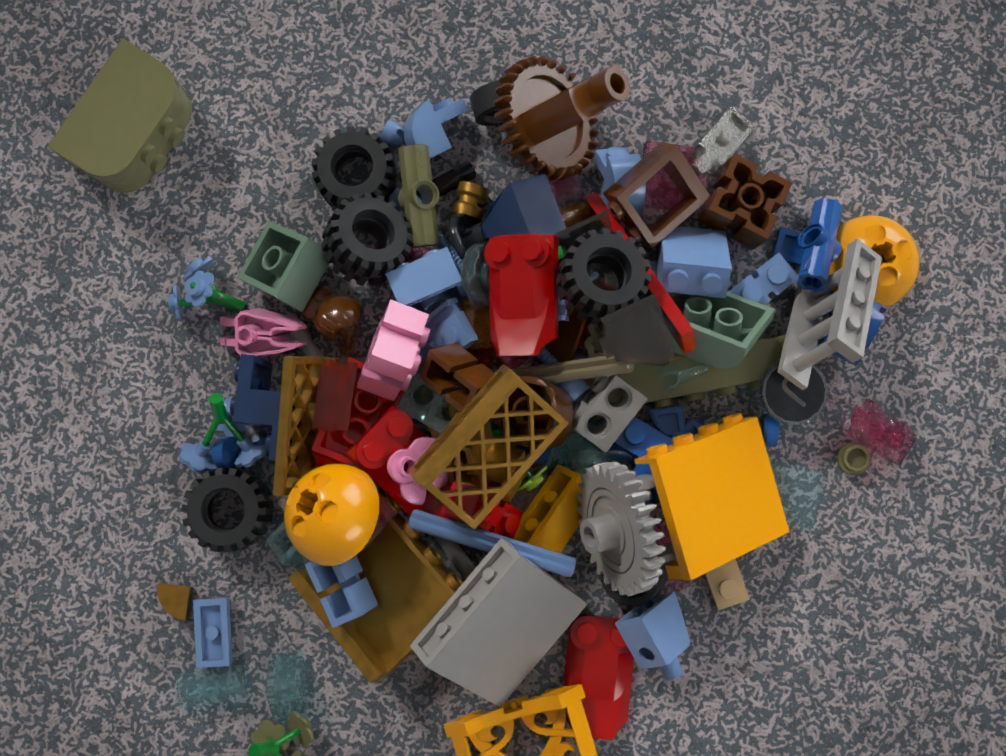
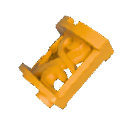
M582 684L548 689L544 691L545 693L539 696H532L530 699L528 695L505 701L500 708L496 709L494 707L490 711L476 710L443 724L447 738L451 737L456 756H472L467 737L470 738L474 746L481 752L477 756H508L500 751V749L511 739L514 730V719L521 717L525 725L533 732L550 736L539 756H564L568 750L575 752L572 744L567 741H561L562 737L575 738L580 756H598L581 699L585 698ZM566 709L572 729L565 728ZM538 713H544L547 716L544 724L553 723V727L538 725L534 717ZM494 726L503 727L505 730L504 736L498 742L492 744L491 741L495 740L497 735H494L491 729Z

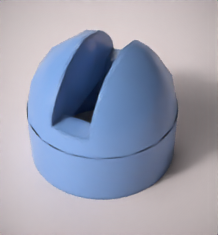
M388 120L381 135V142L385 141L387 146L391 148L400 147L404 143V127L397 122Z

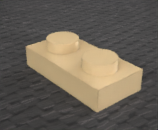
M736 559L705 573L718 611L750 600Z

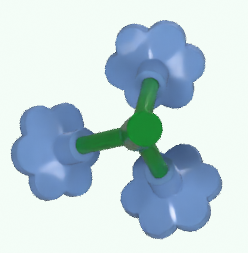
M212 394L209 397V403L214 419L204 440H200L199 443L195 444L184 443L182 445L179 460L183 464L189 465L192 471L201 473L204 470L215 471V468H217L212 459V450H210L212 447L210 442L216 431H223L226 436L236 437V443L241 448L238 458L234 462L238 468L242 466L245 468L250 467L257 459L266 455V438L261 439L259 437L252 441L247 435L243 436L240 432L247 430L250 426L233 422V416L230 413L232 396L227 397L223 401L221 394Z

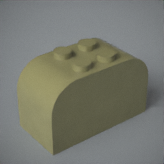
M122 38L47 147L67 163L112 191L120 193L136 191L146 185L154 173H159L164 169L167 163L166 156L173 146L177 147L185 137L184 129L188 125L192 114L190 97L162 62Z

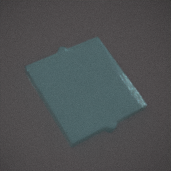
M773 459L771 467L787 524L790 523L812 530L826 474L803 468L801 463L792 465Z

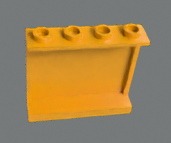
M742 413L725 416L722 418L723 423L720 425L717 423L703 425L697 428L698 434L687 433L672 438L673 444L667 446L664 443L651 446L646 449V455L634 459L635 464L650 465L677 559L665 565L669 579L693 580L790 532L757 416L743 418Z

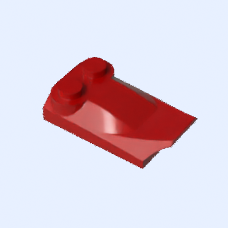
M529 233L499 235L489 238V242L485 246L484 256L489 265L491 341L497 350L498 356H536L546 344L552 340H558V287H556V278L558 277V236L554 234Z
M349 357L311 449L316 468L327 464H346L359 468L345 453L391 405L394 404L399 410L401 409L408 388L406 392L400 390L395 401L357 388L356 386L364 363Z
M394 404L391 405L345 454L361 470L366 472L373 482L408 516H411L413 510L417 509L450 520V518L441 514L444 504L427 489L423 505L409 503L401 495L400 484L389 475L387 463L391 455L400 449H408L415 439L426 437L413 424L408 414L400 411ZM406 461L405 464H404V471H405V472L407 471V468H408V462H407V461ZM448 480V482L439 489L441 491H448L451 489L452 484L449 483Z
M580 613L569 626L563 686L582 684L585 698L581 699L592 738L614 740L618 731L628 721L634 657L615 625L622 617ZM566 709V718H565V720L568 722L569 726H570L571 729H572V726H571V723H570V719H569V716H568V713H567V709Z

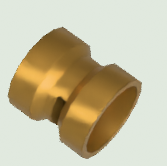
M459 182L457 189L459 201L453 203L450 214L453 215L460 212L471 216L470 219L474 223H481L484 212L480 207L487 202L490 191L476 183Z

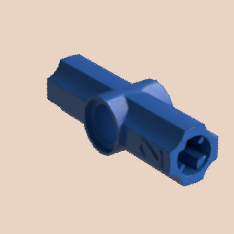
M823 197L815 200L809 226L798 237V244L804 251L797 285L803 290H811L813 292L825 290L831 263L841 253L842 245L836 240L842 205L836 199L830 200Z

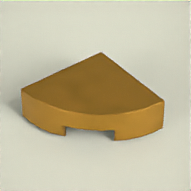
M157 583L158 599L164 610L177 619L188 620L193 586Z

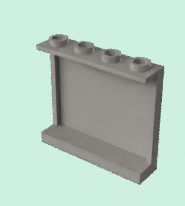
M501 538L412 642L410 647L426 668L501 707L588 603L568 583L564 585L521 555L511 543Z

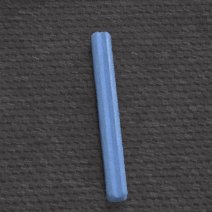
M417 509L413 510L409 519V527L411 529L485 552H490L501 538H504L521 555L541 569L566 577H571L575 570L576 559L561 553L479 528L474 530L469 525Z

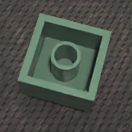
M268 221L237 278L280 302L303 312L320 279L328 268L329 263L327 264L324 258L327 252L322 251V246L310 238Z

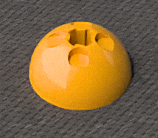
M876 215L856 217L840 225L837 230L836 240L842 245V250L838 258L831 263L829 275L843 267L847 245L858 238L882 257L874 301L889 307L905 297L917 279L920 266L916 242L907 229L892 219ZM839 286L835 287L832 290L834 292H837Z
M327 464L306 473L293 486L285 504L284 523L292 545L306 559L322 566H335L352 559L368 543L377 524L379 496L376 486L366 472L346 464Z

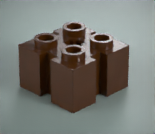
M734 153L722 165L712 186L715 191L705 202L697 221L714 230L722 231L725 227L733 230L732 239L754 250L769 238L778 217L772 213L783 206L792 182L770 171L762 176L755 172L757 164Z

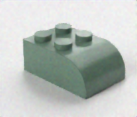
M728 291L726 298L669 292L668 294L693 328L696 343L695 349L684 354L655 311L652 312L651 329L656 335L651 343L713 368L731 369L742 362L772 322L775 309Z

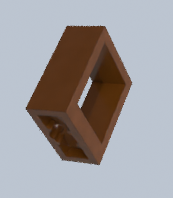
M664 142L657 145L603 193L609 202L607 204L608 210L616 219L622 220L627 227L625 230L627 236H631L636 240L635 245L641 244L650 248H654L711 197L678 146ZM663 167L683 198L648 228L628 200V197Z

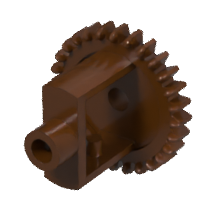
M531 56L527 59H522L504 71L505 75L499 78L501 85L495 88V92L500 97L493 101V104L500 108L501 111L495 113L494 117L503 121V125L499 126L497 130L507 133V137L502 142L504 145H513L510 155L512 157L517 154L520 155L519 166L522 167L529 164V174L532 175L536 172L539 175L546 174V177L553 182L557 179L562 181L574 176L589 165V160L595 155L592 150L598 146V143L591 139L599 134L598 130L590 128V126L598 122L597 118L591 117L631 95L628 78L617 64L575 85L572 84V81L576 74L570 73L564 76L567 66L560 65L556 67L557 60L550 59L548 61L546 56H540L539 58Z

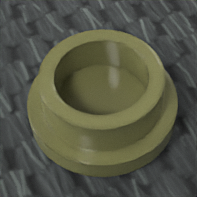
M850 442L839 449L837 463L843 472L850 475H859L869 468L871 454L863 444Z

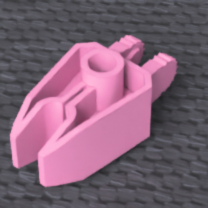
M256 308L240 311L237 316L220 317V325L227 327L235 326V335L220 337V345L235 346V350L240 356L241 354L255 356L277 354L307 345L306 341L293 340L289 337L288 333H285L307 328L305 323L289 315Z

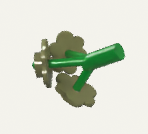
M296 711L290 712L287 725L291 731L287 734H284L285 726L278 723L274 725L271 720L261 721L258 730L251 734L250 739L255 744L249 747V756H283L279 752L288 748L291 739L296 744H301L305 749L309 748L310 743L314 741L313 728L310 721L306 717H300ZM296 750V751H295L293 754H291L290 756H308V755H307V754L304 755L303 752H301L300 750Z

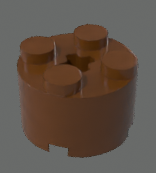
M533 376L520 377L524 383L569 422L546 450L561 446L565 442L573 423L572 398L563 389ZM519 387L508 397V411L528 410L527 394ZM533 401V409H542ZM503 404L496 412H503ZM549 414L534 415V434L548 433L556 424V421ZM528 415L509 417L510 436L529 435ZM503 417L494 418L496 425H499L504 436ZM529 440L511 442L529 448ZM535 440V446L540 442V440Z

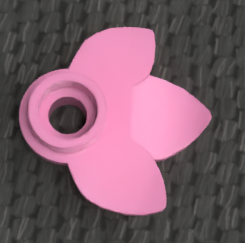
M422 437L415 439L408 449L396 451L388 460V473L394 481L400 484L401 495L409 503L423 505L425 501L426 488L418 484L411 477L408 470L436 440L435 438ZM407 461V462H408V468H407V471L405 472V471H404V464H405V462ZM442 472L434 480L433 484L438 489L448 482L447 472Z

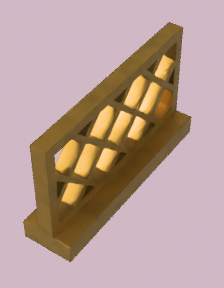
M284 356L273 484L274 496L282 497L289 495L297 481L306 473L316 468L311 449L339 382L340 358Z
M502 365L408 471L418 484L425 487L475 530L569 422L524 383L510 368ZM519 387L527 394L528 410L508 411V397ZM533 401L542 409H533ZM503 404V412H496ZM549 414L556 421V424L548 433L534 434V415ZM528 415L529 435L510 436L509 417ZM503 417L504 436L485 438L484 424L490 418ZM479 431V438L472 439L474 435ZM529 440V454L524 460L511 461L510 442ZM535 440H540V442L535 446ZM504 442L505 461L486 463L485 444ZM479 444L480 463L460 465V451L466 445ZM455 458V465L448 466L450 462ZM517 466L516 469L511 473V467ZM505 467L506 480L500 486L487 487L486 469ZM480 469L481 488L462 489L461 471ZM456 471V490L441 491L433 484L434 480L442 472ZM487 493H493L487 500ZM482 494V507L471 517L463 510L462 496ZM457 496V504L449 497Z

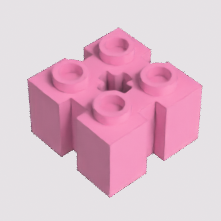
M390 299L372 339L356 386L357 388L395 401L400 390L406 392L412 375L415 376L422 356H419L420 349L424 348L430 333V329L425 327L429 314Z

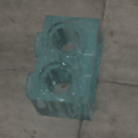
M416 372L397 408L437 432L442 433L452 420L449 415L451 404L445 400L446 394L439 395L432 388H430L433 395L432 400L429 404L424 403L421 398V391L428 385L419 378L421 372Z

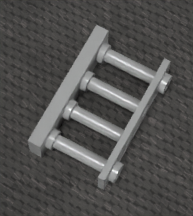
M858 238L847 245L843 267L828 276L825 290L813 292L811 290H803L799 286L797 287L777 372L802 390L808 388L812 365L833 353H840L852 363L864 357L882 257ZM839 286L837 292L828 296V292L830 290ZM834 309L833 315L822 321L823 315ZM828 334L827 341L817 346L818 340Z

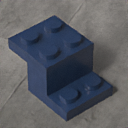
M241 354L240 362L236 364L234 371L237 390L236 396H233L231 399L230 413L233 416V422L252 427L272 429V433L267 435L265 449L266 453H269L268 460L275 461L281 392L270 391L273 364L255 355Z

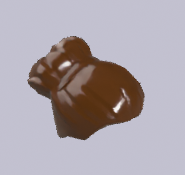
M323 285L316 288L303 310L302 316L306 320H312L316 329L327 341H334L336 335L355 324L360 317V312L363 313L364 311L361 304L347 296H339L331 287Z

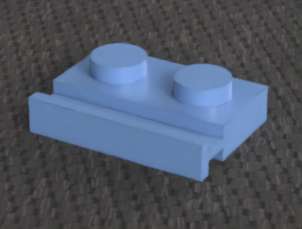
M457 298L447 299L429 314L425 327L430 329V333L424 348H421L419 356H422L423 364L431 349L458 343L466 350L479 340L464 311H460L457 307Z

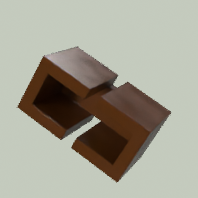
M453 343L429 350L419 378L439 395L446 394L445 400L461 412L495 373L483 363L476 365L477 358L458 343Z

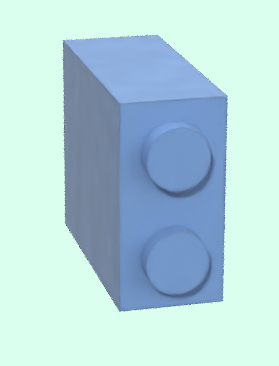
M677 226L657 244V278L667 292L726 298L732 271L726 231Z

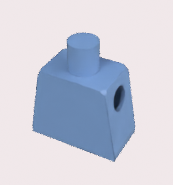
M675 591L659 594L650 602L636 606L615 623L640 668L659 667L664 680H672L683 674L677 657L690 646V639Z

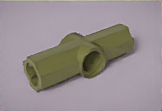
M425 144L399 147L402 188L399 192L398 200L400 206L405 211L406 222H410L412 227L409 234L413 235V242L410 247L418 248L439 245L435 205L439 200V190L435 183L432 182L429 147ZM416 190L421 194V203L416 198Z

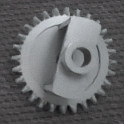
M605 462L587 468L586 474L581 475L583 482L578 483L581 493L576 494V498L581 504L577 506V511L582 516V519L577 520L580 525V535L585 551L592 554L590 562L591 564L597 563V574L604 575V583L606 585L611 583L612 591L619 590L621 596L627 594V597L650 590L658 582V577L663 573L659 567L665 562L675 560L676 555L672 542L659 546L655 542V540L664 537V533L656 532L653 529L656 524L661 522L660 518H651L649 515L656 508V505H645L644 503L652 499L651 488L656 487L652 472L635 476L636 473L629 471L626 465H621L618 462Z

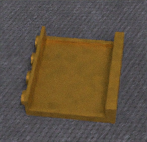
M379 496V515L376 527L368 543L357 554L363 569L358 575L360 579L367 578L377 600V607L360 617L332 628L320 599L340 589L339 583L317 593L307 569H297L288 578L370 683L385 680L413 652L410 647L412 642L463 583L454 572L449 573L443 566V558L440 553L431 546L427 547L421 540L422 533L409 527V521L406 522L399 514L400 507L389 496Z

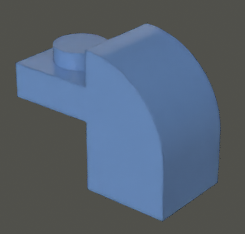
M448 98L435 104L433 107L430 100H427L416 107L409 114L404 125L406 146L425 144L429 147L430 158L452 148L441 124L468 111L463 98L454 103Z
M613 146L608 149L595 150L594 162L604 178L601 199L606 206L609 202L603 193L641 160L639 154H629L626 147ZM646 182L628 197V200L639 216H642Z

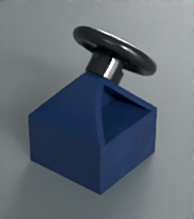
M546 174L509 183L489 206L484 221L477 225L467 215L460 212L454 213L449 219L450 238L462 262H464L467 253L474 246L487 245L489 238L499 235L554 234L558 236V244L569 235Z

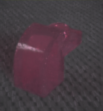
M868 398L862 407L856 408L852 414L851 425L846 432L856 442L863 444L875 454L899 466L917 439L910 426L886 416L879 403Z

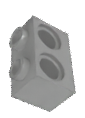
M618 375L597 377L591 386L592 393L585 402L581 400L573 408V429L604 452L610 449L648 399ZM615 388H622L623 395L621 399L617 402H609V393ZM592 416H602L603 420L599 427L595 429L587 428L588 420Z

